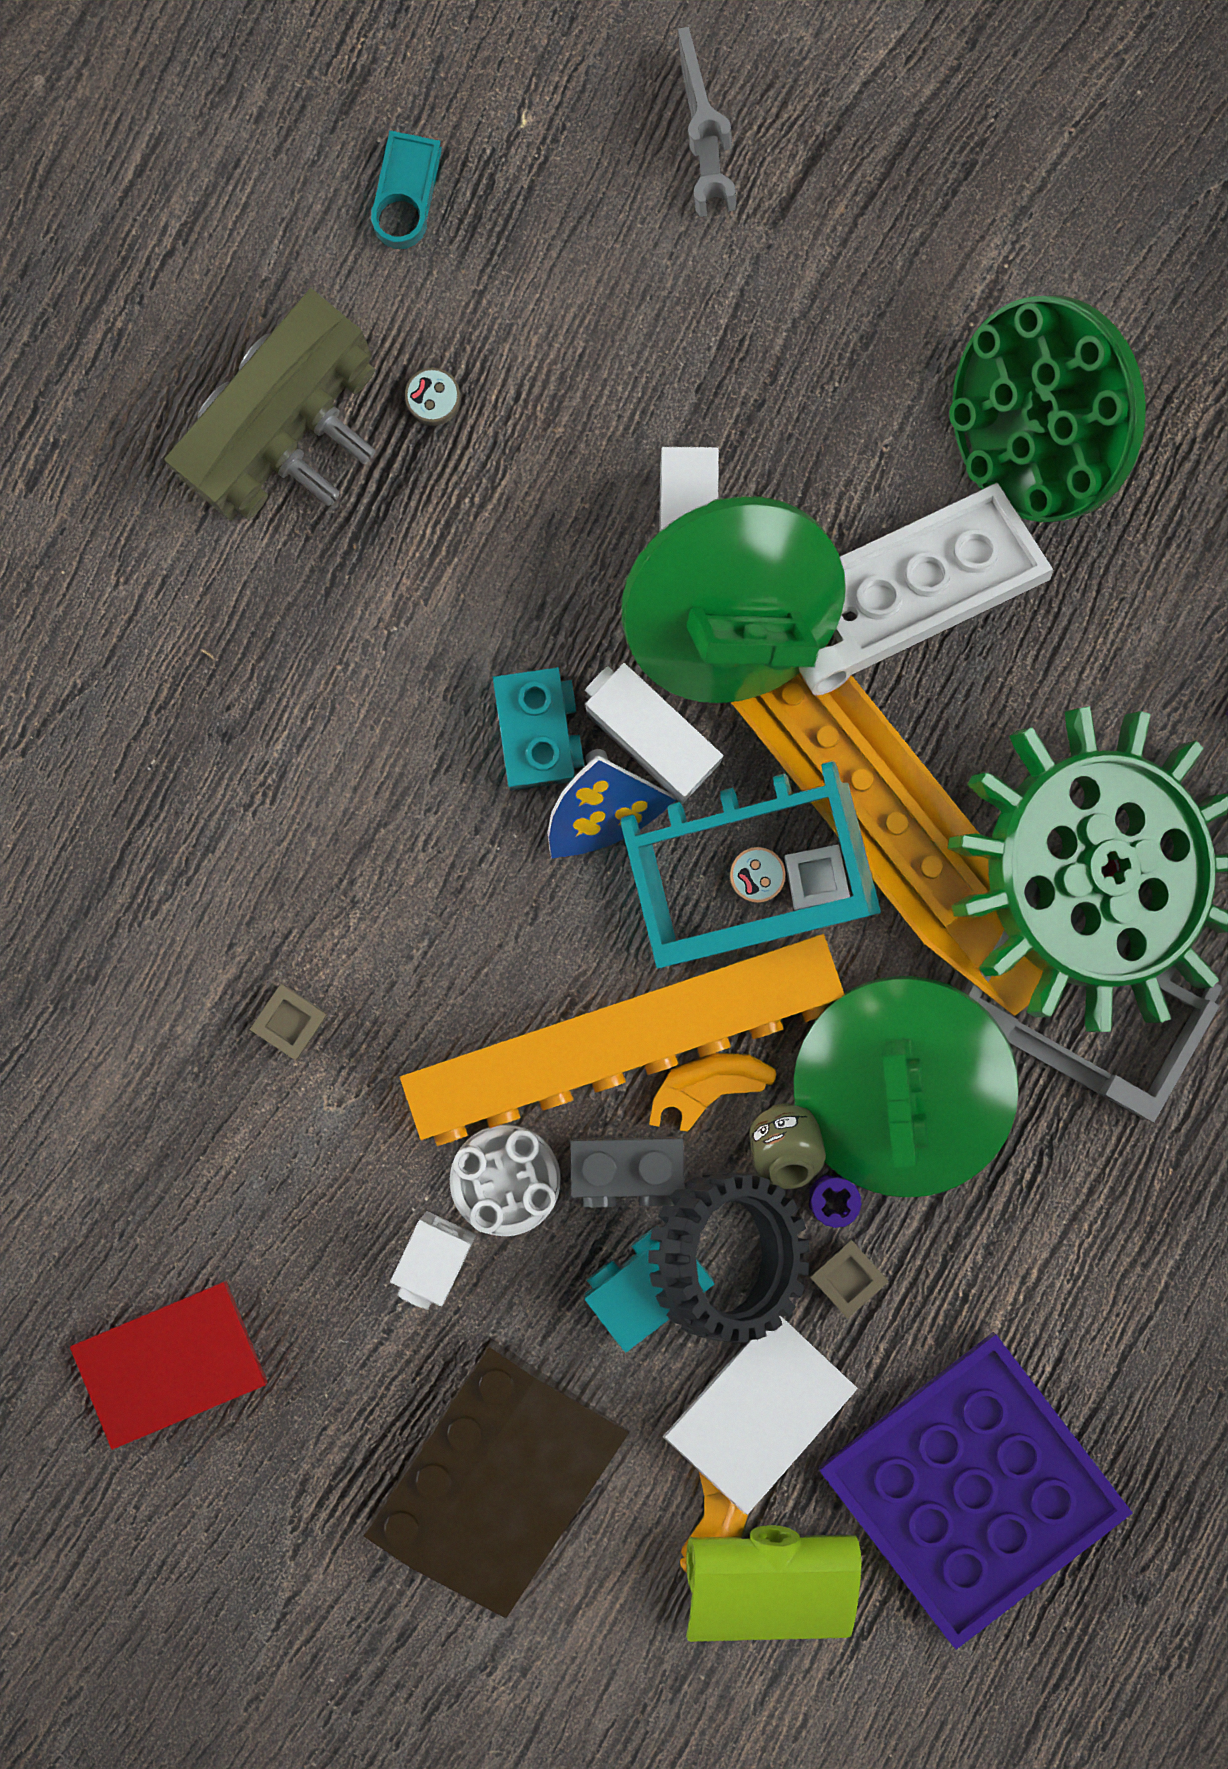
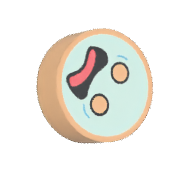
M762 847L750 848L740 853L733 861L729 875L730 883L735 893L742 899L752 903L766 902L774 898L781 891L785 882V868L781 859L773 851Z

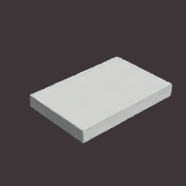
M781 1316L779 1317L783 1325L776 1331H766L767 1336L764 1338L749 1340L663 1436L667 1442L737 1508L747 1515L858 1389Z

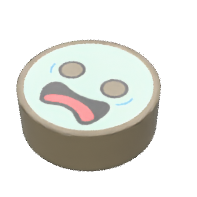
M425 368L418 371L410 378L405 389V401L409 412L417 421L425 425L438 426L450 421L460 407L461 396L456 380L451 374L440 368Z

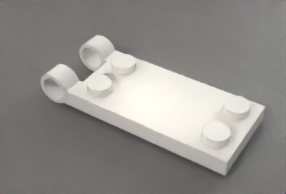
M999 484L991 485L841 556L840 559L846 583L842 614L851 611L856 614L857 618L853 621H846L841 614L833 634L838 643L819 650L815 667H799V671L814 695L829 693L845 683L852 674L1051 580L1053 568Z

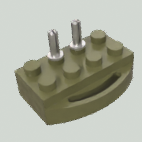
M310 287L275 330L262 336L249 349L240 364L239 372L230 382L220 385L207 398L199 411L198 420L164 460L185 484L229 521H232L238 513L248 520L261 509L268 498V494L261 489V486L274 471L283 478L290 474L324 504L330 506L334 503V500L302 474L301 471L336 500L339 496V491L302 460L304 452L297 447V444L311 429L318 436L324 433L329 435L362 464H366L370 461L369 457L372 458L374 456L375 449L337 418L340 411L333 405L334 400L345 387L353 394H357L365 387L375 372V368L368 363L372 355L363 331Z

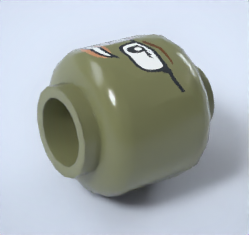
M786 1103L777 1104L758 1115L751 1124L749 1138L753 1164L760 1177L770 1180V1183L781 1188L794 1189L809 1183L823 1168L826 1153L818 1122L808 1109Z

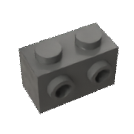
M682 1135L571 1138L572 1197H583V1207L617 1206V1197L639 1196V1206H670L673 1203L669 1197L676 1189H684Z

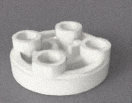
M502 1124L490 1129L487 1127L475 1133L462 1145L455 1155L450 1171V1191L454 1204L460 1214L478 1231L496 1236H514L538 1226L554 1208L560 1191V1168L554 1152L539 1135L517 1125Z

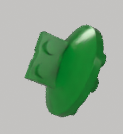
M1059 295L1032 296L1018 299L995 311L981 324L970 339L961 357L954 382L953 402L949 411L958 447L971 480L976 482L981 490L998 483L1019 517L1036 522H1057L1074 519L1086 515L1106 503L1120 489L1133 469L1143 440L1146 416L1145 393L1140 370L1130 346L1119 329L1105 315L1089 304L1075 298ZM964 431L972 446L973 452L971 454L967 448Z
M763 497L715 499L671 522L648 543L637 557L625 585L621 606L622 625L627 643L636 662L653 682L674 695L698 702L728 703L768 693L800 674L799 667H815L819 650L825 648L833 636L845 601L846 583L842 561L825 530L817 521L795 506Z
M893 976L869 981L852 988L838 1000L829 1004L809 1029L799 1051L794 1073L795 1105L808 1109L818 1122L826 1153L825 1163L843 1178L861 1188L895 1197H922L942 1193L965 1183L981 1172L1000 1151L1010 1133L1017 1110L1019 1093L1018 1072L1012 1048L1006 1035L991 1014L976 1000L959 989L937 980L915 976Z

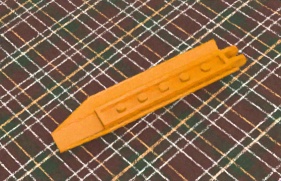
M800 673L792 680L768 693L742 701L731 702L802 792L826 786L822 774V763L835 761L841 783H849L867 859L875 884L924 945L1013 1016L1026 1008L1030 1003L1031 996L1039 983L1043 971L1031 963L1025 956L1012 970L1001 976H992L989 982L980 973V965L993 951L1004 931L996 910L982 917L974 918L954 917L951 907L953 904L969 895L985 894L990 891L989 859L978 856H964L948 849L949 837L980 833L851 675L845 683L829 693L814 695ZM829 798L811 802L838 836Z

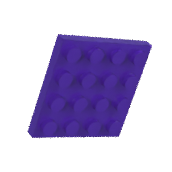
M994 1332L818 1466L821 1474L955 1650L1133 1514Z

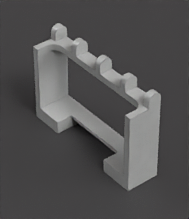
M1030 879L1025 886L1024 893L1028 904L1035 908L1037 905L1033 903L1035 900L1031 898L1037 892L1038 885ZM1078 905L1074 907L1071 913L1072 926L1082 911ZM1073 926L1076 932H1078L1079 934L1082 932L1080 929ZM1005 929L993 951L1009 938ZM1122 931L1117 938V950L1121 957L1125 959L1127 956L1122 954V951L1128 943L1129 937ZM1174 965L1156 976L1161 991L1194 1010L1148 1092L1141 1090L1117 1075L1108 1073L1020 1023L1015 1017L981 999L980 996L983 991L971 981H969L964 993L976 1000L991 1014L1010 1044L1140 1118L1155 1122L1220 1007L1215 1001L1222 990V986L1216 983L1213 988H1205L1202 996L1198 997L1170 981L1176 970ZM984 976V978H985L988 982H989L990 978L992 977V976H987V977Z

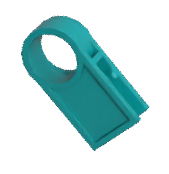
M389 131L375 201L371 209L373 228L377 237L384 245L394 249H407L416 245L423 238L427 229V218L442 152L440 140ZM396 201L412 204L420 216L417 227L405 236H391L385 233L379 225V217L382 210L387 205Z

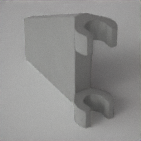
M689 27L679 28L681 68L692 118L688 126L689 146L695 156L699 155L701 176L694 187L695 210L700 217L707 216V200L713 197H720L726 201L728 211H734L736 209L735 185L732 180L720 173L718 138H720L724 150L731 149V124L724 115L717 112L709 104Z

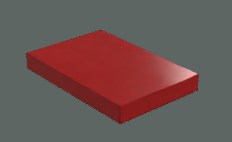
M226 1280L70 1346L111 1450L261 1388L268 1383Z

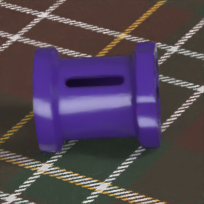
M823 1175L815 1180L809 1189V1208L813 1215L825 1226L833 1228L845 1227L854 1222L860 1213L862 1203L859 1191L854 1184L840 1175ZM828 1188H831L836 1193L844 1188L847 1191L842 1198L846 1208L839 1214L832 1208L825 1213L821 1210L826 1204L822 1194Z

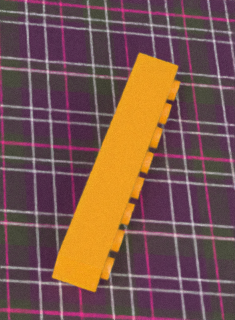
M821 934L399 1077L420 1140L433 1136L436 1146H440L468 1136L465 1125L486 1119L490 1129L520 1119L518 1107L539 1101L542 1111L573 1101L570 1091L572 1089L591 1083L594 1093L624 1084L626 1083L623 1074L625 1071L644 1065L647 1075L677 1066L679 1064L676 1054L697 1048L699 1057H704L731 1047L729 1036L749 1030L752 1040L781 1031L784 1029L781 1019L802 1012L805 1022L817 1019L829 1004L845 994L825 935Z

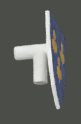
M593 750L586 756L587 766L562 791L551 812L547 832L551 859L584 854L610 846L624 839L621 827L622 817L633 814L641 830L668 808L669 804H673L676 801V797L609 762L604 750Z

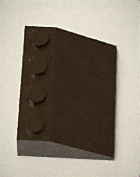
M491 1339L369 1522L363 1537L409 1568L507 1618L630 1432Z

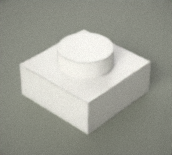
M839 844L784 855L794 910L850 897Z

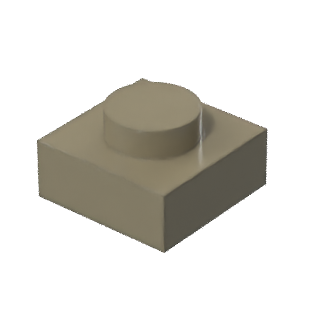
M281 983L250 1030L296 1061L300 1058L329 1014Z
M850 1238L809 1274L810 1278L847 1319L889 1282Z

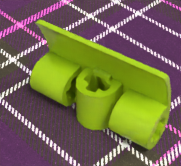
M766 1525L754 1528L750 1532V1539H742L741 1537H690L688 1539L686 1567L688 1584L692 1592L686 1633L688 1641L851 1637L857 1613L861 1579V1550L856 1535H806L804 1538H800V1535L790 1528Z

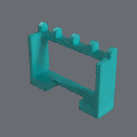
M835 761L822 763V774L826 786L793 794L788 776L781 774L773 777L777 799L740 808L734 789H725L720 791L724 813L687 822L681 802L669 804L668 815L671 827L645 834L640 833L637 819L633 814L621 818V827L657 969L881 913L849 783H841ZM829 798L853 892L852 897L676 941L653 844Z

